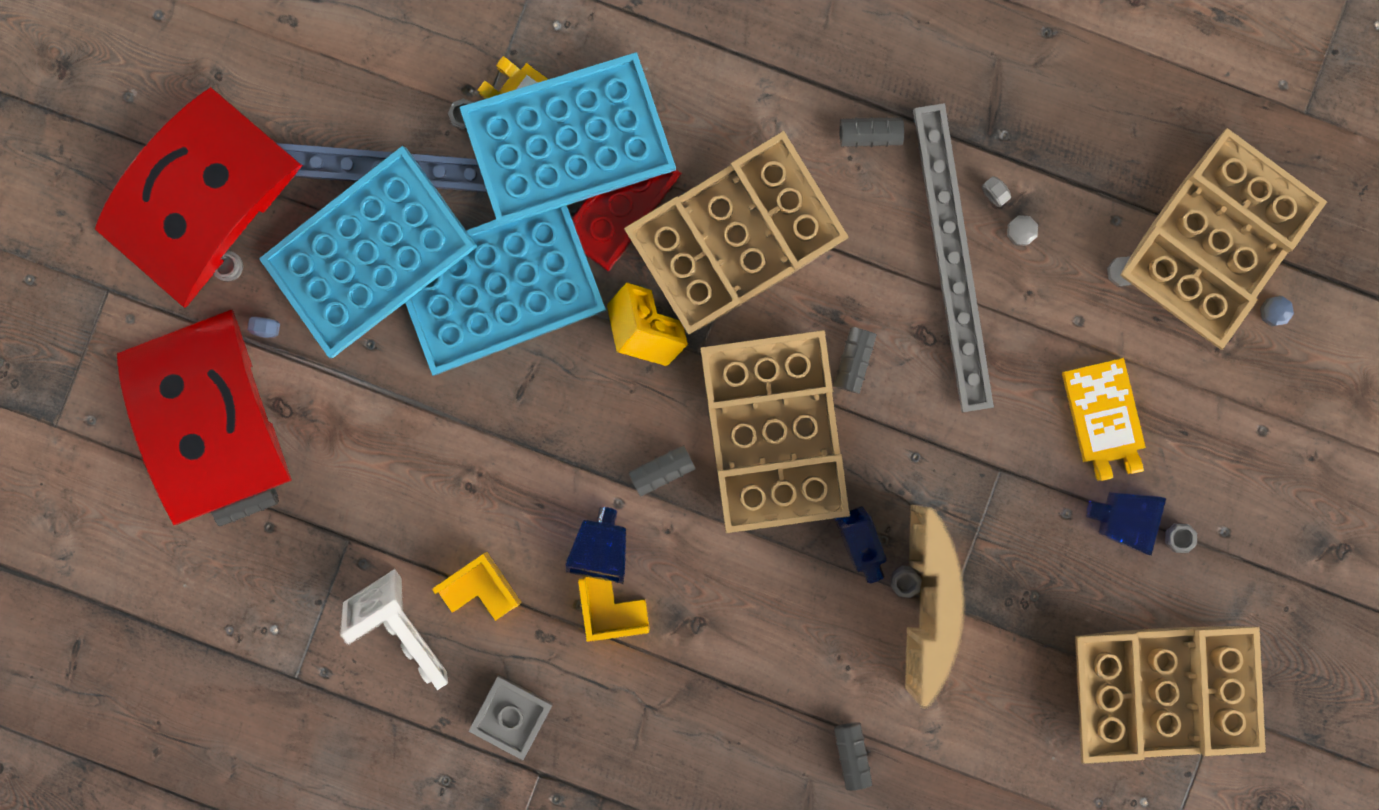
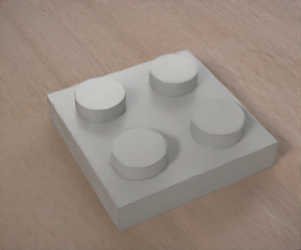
M498 675L468 732L524 760L553 703Z

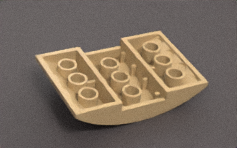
M1226 128L1161 210L1134 250L1120 276L1222 350L1258 299L1256 297L1287 253L1294 250L1327 201Z
M785 131L735 160L730 166L679 197L676 196L624 228L688 335L769 289L849 238Z
M825 330L701 347L726 533L850 516L832 396L833 388Z
M910 504L909 566L921 572L922 582L920 587L919 628L907 627L905 689L921 707H928L947 679L959 646L964 610L963 586L957 555L943 522L933 508Z
M1259 627L1155 628L1075 636L1081 763L1144 760V757L1193 754L1216 756L1266 752Z

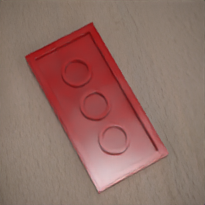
M676 169L673 172L587 198L572 217L586 256L607 272H610L632 242L624 228L655 210L682 173Z

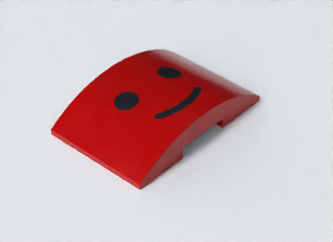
M210 87L175 114L140 151L111 192L98 218L95 230L181 306L186 308L213 276L216 269L225 261L221 257L258 212L264 213L303 165Z
M232 309L117 353L121 390L130 424L148 474L173 525L181 524L292 481L273 424L268 421L251 371L253 366Z

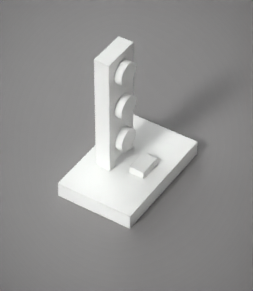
M395 569L343 602L341 636L347 644H350L383 622L388 632L392 636L397 634L403 642L400 646L408 659L414 658L420 666L418 671L427 684L432 682L437 690L448 684L447 671L402 611V578Z

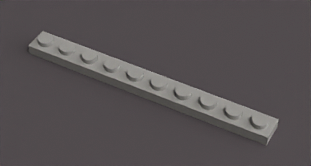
M945 103L917 107L913 109L961 413L994 408Z

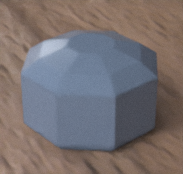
M1283 296L1267 298L1260 307L1262 320L1270 326L1287 324L1294 315L1292 302Z
M251 316L247 330L258 337L272 338L278 336L280 323L276 320Z

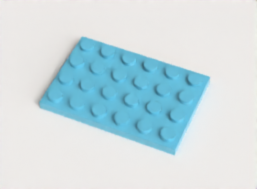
M637 52L459 107L498 226L676 171V166Z
M401 146L261 256L259 260L329 358H334L473 251L477 245L408 149Z
M567 205L502 226H498L497 220H493L467 230V233L477 247L405 302L433 376L607 311Z

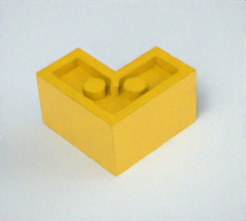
M626 282L607 304L616 351L618 353L668 366L688 345L684 326L680 320L657 314L652 290Z
M488 552L480 555L432 588L435 594H440L452 613L478 596L495 621L522 603Z
M589 576L578 579L587 642L649 633L650 627L646 599L615 603L612 581Z

